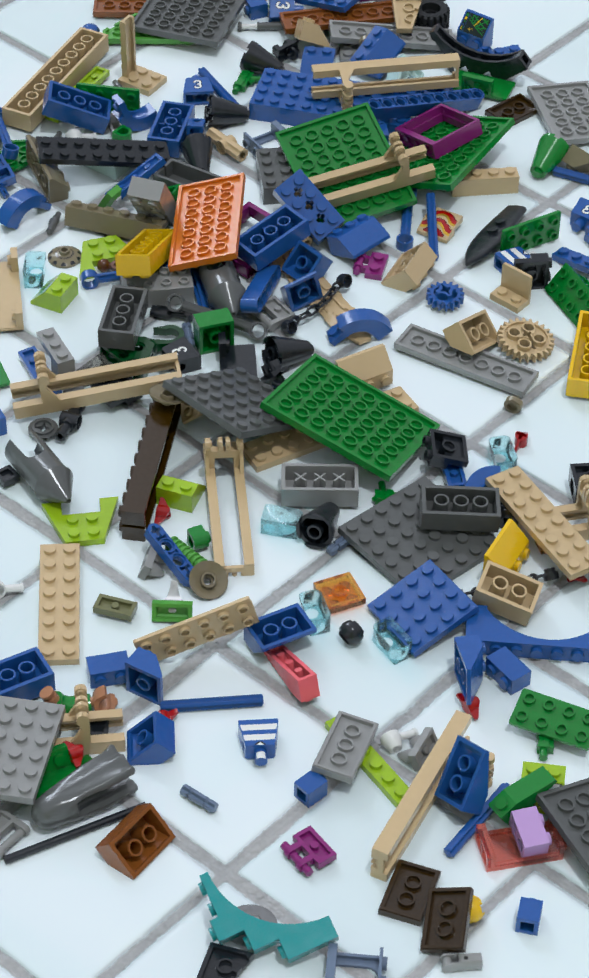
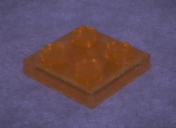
M350 572L313 582V589L329 615L366 604V597Z

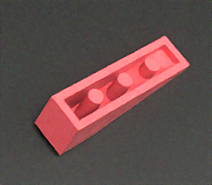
M281 645L264 652L291 693L301 703L309 702L313 698L320 696L317 674L286 646Z

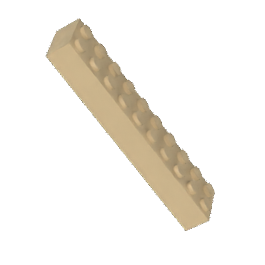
M80 27L2 107L4 124L32 132L45 118V115H42L44 93L49 81L52 80L70 87L75 86L109 51L108 34Z

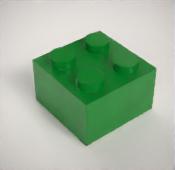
M228 307L193 314L195 346L201 355L219 351L218 332H225L226 339H229L230 345H234V320Z

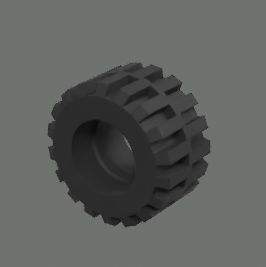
M422 0L414 26L433 27L439 23L443 28L448 29L450 7L443 1Z

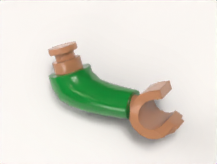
M105 685L96 688L92 693V697L90 693L87 694L89 711H93V707L95 711L115 709L118 705L115 695L112 693L107 694ZM51 686L44 687L39 694L43 702L65 705V713H69L75 704V696H67L60 691H54Z

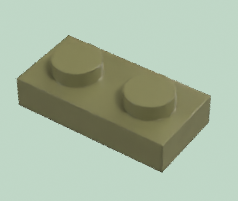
M100 593L93 605V613L131 622L138 608V602Z

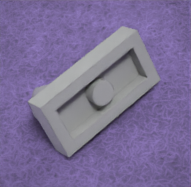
M151 545L146 551L137 576L142 580H145L147 575L157 577L165 575L163 569L157 564H165V562Z
M425 727L421 735H417L409 740L413 746L412 749H407L397 754L398 758L402 761L411 763L414 771L419 772L438 741L433 727Z

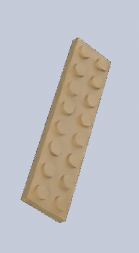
M519 466L485 478L487 487L499 488L501 503L570 581L589 573V544Z
M80 543L40 544L38 649L49 666L80 665Z

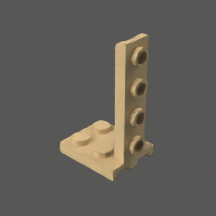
M129 14L119 24L122 76L118 79V82L122 87L139 89L140 94L149 97L167 82V76L136 65L134 16Z

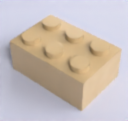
M488 560L471 600L476 605L488 606L487 609L490 612L526 626L544 583Z

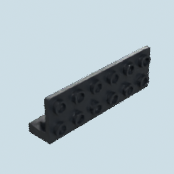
M218 332L220 371L242 367L249 374L257 376L255 345H230L229 339H226L225 332Z

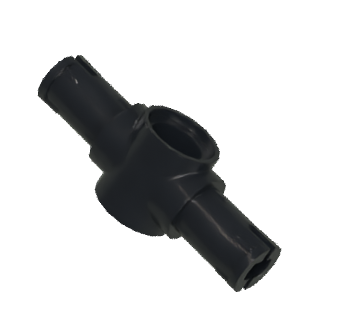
M86 406L70 408L68 411L63 410L59 417L60 427L55 432V438L58 441H64L68 433L80 429L82 423L81 414Z

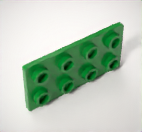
M459 70V87H454L453 90L477 88L483 91L484 98L505 101L509 98L516 83Z
M76 83V89L112 100V96L118 94L130 111L140 108L139 89ZM113 100L111 102V112L115 110L112 106L114 104Z
M557 210L503 229L501 232L500 251L514 247L528 250L558 239L561 212Z
M565 263L547 284L545 291L577 327L580 310L589 311V280L577 274L568 263Z
M523 688L509 719L510 725L585 751L589 750L588 709Z
M65 743L53 747L35 800L76 770L73 762L70 761L68 748ZM84 755L81 766L92 759L90 755Z

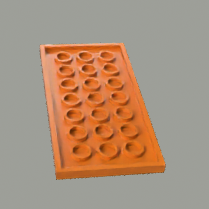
M244 172L179 186L168 262L170 272L216 264L222 261H232L238 258L246 181Z

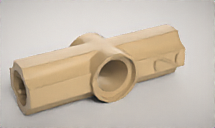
M214 127L209 128L205 134L206 137H211L213 144L216 145L220 154L227 153L239 162H243L248 156V150L240 146L233 135L226 136Z

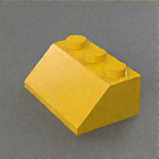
M508 519L485 553L483 570L487 561L490 560L519 572L522 562L528 559L531 551L528 549L529 539L512 519Z

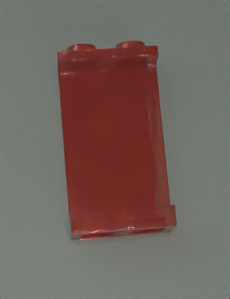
M547 818L544 828L546 832L550 833L552 839L548 853L522 858L510 827L487 831L485 823L476 824L475 840L486 872L563 860L564 851L567 850V843L549 818Z

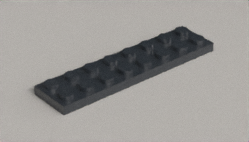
M36 136L35 140L40 164L137 168L155 153L163 157L166 162L171 159L167 142L47 136Z

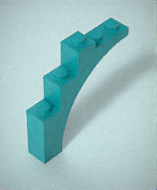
M208 872L199 876L201 880L198 883L202 895H207L211 902L207 904L212 917L217 915V918L210 920L212 927L208 930L213 941L218 940L221 945L245 934L246 936L243 937V941L247 950L252 949L254 954H257L280 943L277 949L281 958H287L288 962L292 963L328 946L329 943L339 940V936L329 916L299 924H280L261 920L245 913L228 901L215 886Z

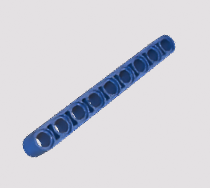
M472 88L371 98L368 100V104L376 120L418 116L441 103L458 111L476 110L485 95L480 89Z

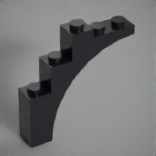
M439 23L434 25L429 33L443 54L458 53L460 57L459 69L466 66L468 72L481 75L490 72L491 77L506 80L527 70L532 62L524 49L513 53L489 54L469 48L455 40ZM454 67L448 68V70L452 73Z

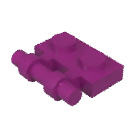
M366 252L356 258L357 261L353 265L354 275L363 273L364 278L382 280L389 261V254L372 252L371 256H368Z
M311 825L293 835L294 844L290 845L285 841L280 845L285 857L292 860L296 864V869L307 877L313 874L310 865L314 864L318 869H321L337 859V853ZM302 851L306 856L301 858L298 853Z

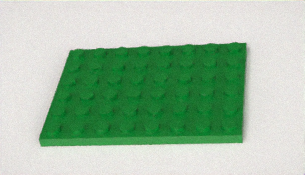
M368 102L275 132V138L292 173L294 174L297 170L301 169L308 178L382 157L390 147ZM400 165L318 190L325 195L397 174ZM409 185L334 208L344 218L345 221L342 225L344 226L346 222L353 221L360 214H367L377 218L416 205L417 198ZM317 218L318 223L323 221L322 218Z
M473 116L480 119L483 134L436 160L426 156V158L410 162V170L431 163L435 167V178L412 184L410 187L445 190L447 192L454 190L465 176L515 124L514 118ZM442 121L420 133V135L437 141L458 130L459 127Z
M317 354L312 355L269 394L259 407L387 482L423 447L422 439L424 435H427L429 429L439 430L440 428L439 423Z

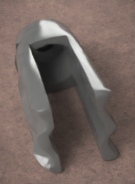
M111 744L101 754L74 770L35 800L31 809L32 820L36 826L42 829H53L84 819L114 806L127 795L134 794L138 790L137 784L129 778L135 774V768Z

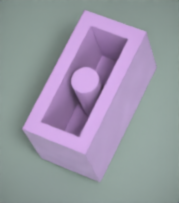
M533 806L511 811L509 825L522 860L548 854L552 839L550 833L546 832L544 828V817L541 813L539 814L537 807Z

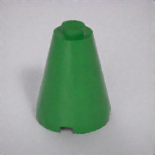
M545 133L541 136L530 168V172L535 178H544L562 162L563 157L569 150V145L563 138L560 137L558 139L552 133Z

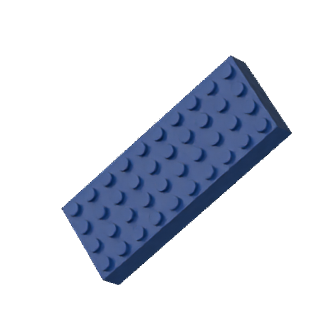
M265 68L249 102V119L264 122L277 120L280 124L296 126L342 111L339 97L313 99L311 94V86L342 84V81L335 77L313 79V75L303 72L297 73L289 70ZM421 91L353 96L352 107L366 103L371 98L420 94ZM416 116L377 121L379 124L387 123L390 135L392 132H395L396 127Z

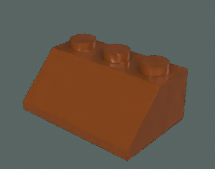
M151 803L137 805L95 848L109 866L130 879H135L176 836Z

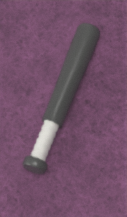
M238 22V31L243 29L284 31L281 22H257L256 24H242V22Z

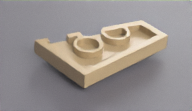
M392 0L396 33H412L422 0Z

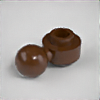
M100 259L97 263V268L100 272L116 271V262L114 260L110 263L107 259Z

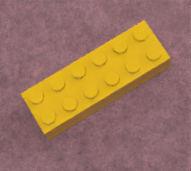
M143 229L115 254L116 275L123 278H132L133 276L149 278L169 259L173 229Z
M580 310L565 396L589 399V311Z

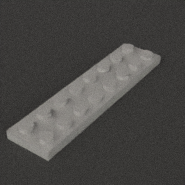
M329 19L330 42L351 45L359 44V39L362 36L369 35L374 26L378 25L388 28L406 43L404 48L440 51V48L429 34L433 27L414 26L412 33H396L395 24ZM444 28V30L453 37L452 29Z
M412 323L394 342V349L519 397H523L539 377V371L483 350L474 355H469L451 347L444 335Z

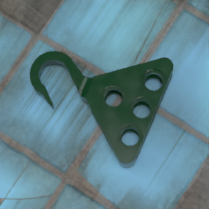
M176 325L153 327L154 335H174L177 338L161 340L138 337L136 346L140 347H135L134 351L99 347V354L109 364L156 356L162 347L183 337L184 331ZM149 373L133 376L132 378L133 380L145 378Z

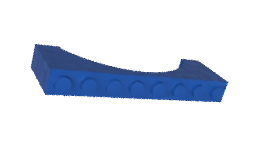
M477 605L479 611L466 620L465 636L479 635L481 642H484L486 646L485 655H490L505 646L519 658L589 663V633L560 640L530 637L501 623L489 612L486 605Z

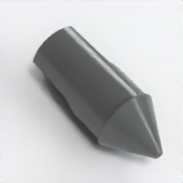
M233 260L224 261L225 265L215 270H208L206 265L197 267L196 269L207 295L210 308L217 310L228 307L231 315L236 316L240 310V300L246 289L241 284Z
M29 430L31 436L37 442L34 450L36 456L33 457L25 456L9 440L5 447V457L35 492L36 497L43 502L70 503L73 473L60 461L35 431Z

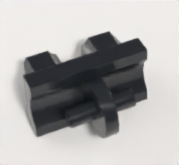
M288 38L284 40L282 46L274 45L272 47V54L281 62L289 58L295 61L300 53L298 46L300 40L297 38L290 40Z
M279 358L261 366L264 376L260 380L266 382L270 379V385L273 380L283 383L285 378L282 374L289 371L288 366L282 367Z

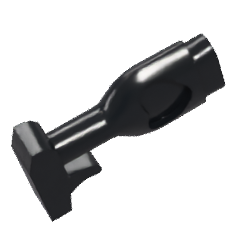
M152 305L150 309V316L155 318L185 319L186 323H191L193 320V314L185 311L173 312L167 306Z

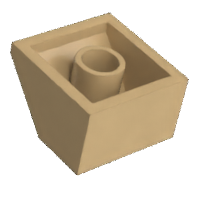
M304 16L303 19L298 18L294 33L295 38L329 47L328 40L320 26L315 23V20Z

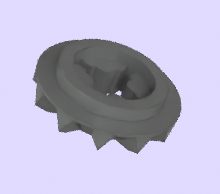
M49 418L36 419L28 426V431H35L42 439L47 440L50 437H55V432L58 429L57 423Z

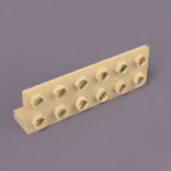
M10 247L7 261L0 262V331L24 330L17 247Z
M245 596L134 639L133 643L136 649L141 647L156 654L158 661L227 634H232L245 627H250L258 623L259 619L252 600L249 596Z

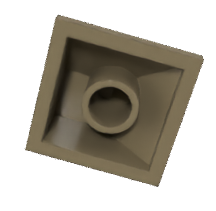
M572 144L562 159L567 164L565 167L569 170H577L580 173L589 172V153Z

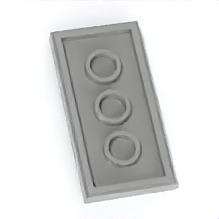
M339 710L312 764L311 771L352 784L378 730L379 723Z

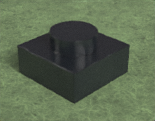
M10 464L0 469V484L3 488L20 481V474Z
M109 720L90 722V735L109 733Z

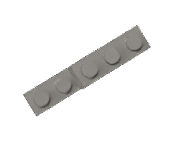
M54 327L36 332L37 339L51 358L52 372L57 375L75 371L74 357ZM79 386L74 388L63 389L62 392L66 393L76 390H82L84 389V387Z

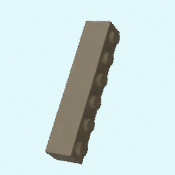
M73 200L65 206V226L117 235L118 237L133 239L143 229H167L168 221L162 220L161 217H148L143 213L133 214L128 210H114L112 207H100L94 203L85 204L79 200Z

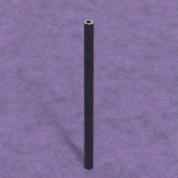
M137 805L3 856L4 862L7 865L123 820Z

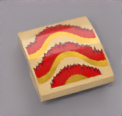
M436 207L438 241L447 244L453 238L455 229L463 222V216ZM427 214L424 216L416 232L428 237Z

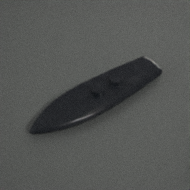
M508 205L493 218L469 244L464 258L465 266L468 267L495 251L501 244L502 230L517 225L525 214L526 207Z

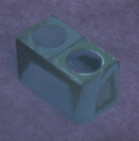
M29 251L25 254L23 265L25 288L40 289L43 287L46 270V252ZM33 269H40L42 270V273L30 274V271Z
M503 435L489 438L488 455L492 465L501 466V472L517 466L518 457L510 437ZM503 454L506 460L498 463L494 455Z
M266 504L261 517V533L297 540L296 525L303 516V512L295 508Z
M315 589L300 593L299 605L304 612L307 609H315L319 613L316 618L310 619L317 628V632L310 634V636L330 632L331 613L322 592Z
M389 616L373 625L372 641L394 665L412 656V638L392 617L391 621ZM389 624L408 645L404 646L389 630ZM384 637L390 638L393 641V645L390 646L384 640Z

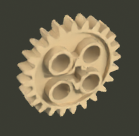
M524 317L522 321L518 318H515V321L509 319V322L504 321L503 325H500L496 336L498 347H502L501 352L507 351L506 356L512 355L513 360L519 358V362L524 359L526 363H529V360L536 363V359L542 362L543 358L547 359L548 355H551L555 339L552 338L553 333H549L550 329H544V324L538 325L539 321L533 323L532 319L526 321Z

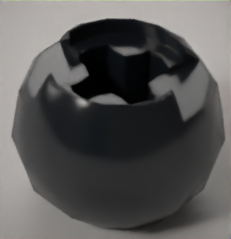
M345 621L339 628V635L347 644L356 645L364 637V630L356 621Z

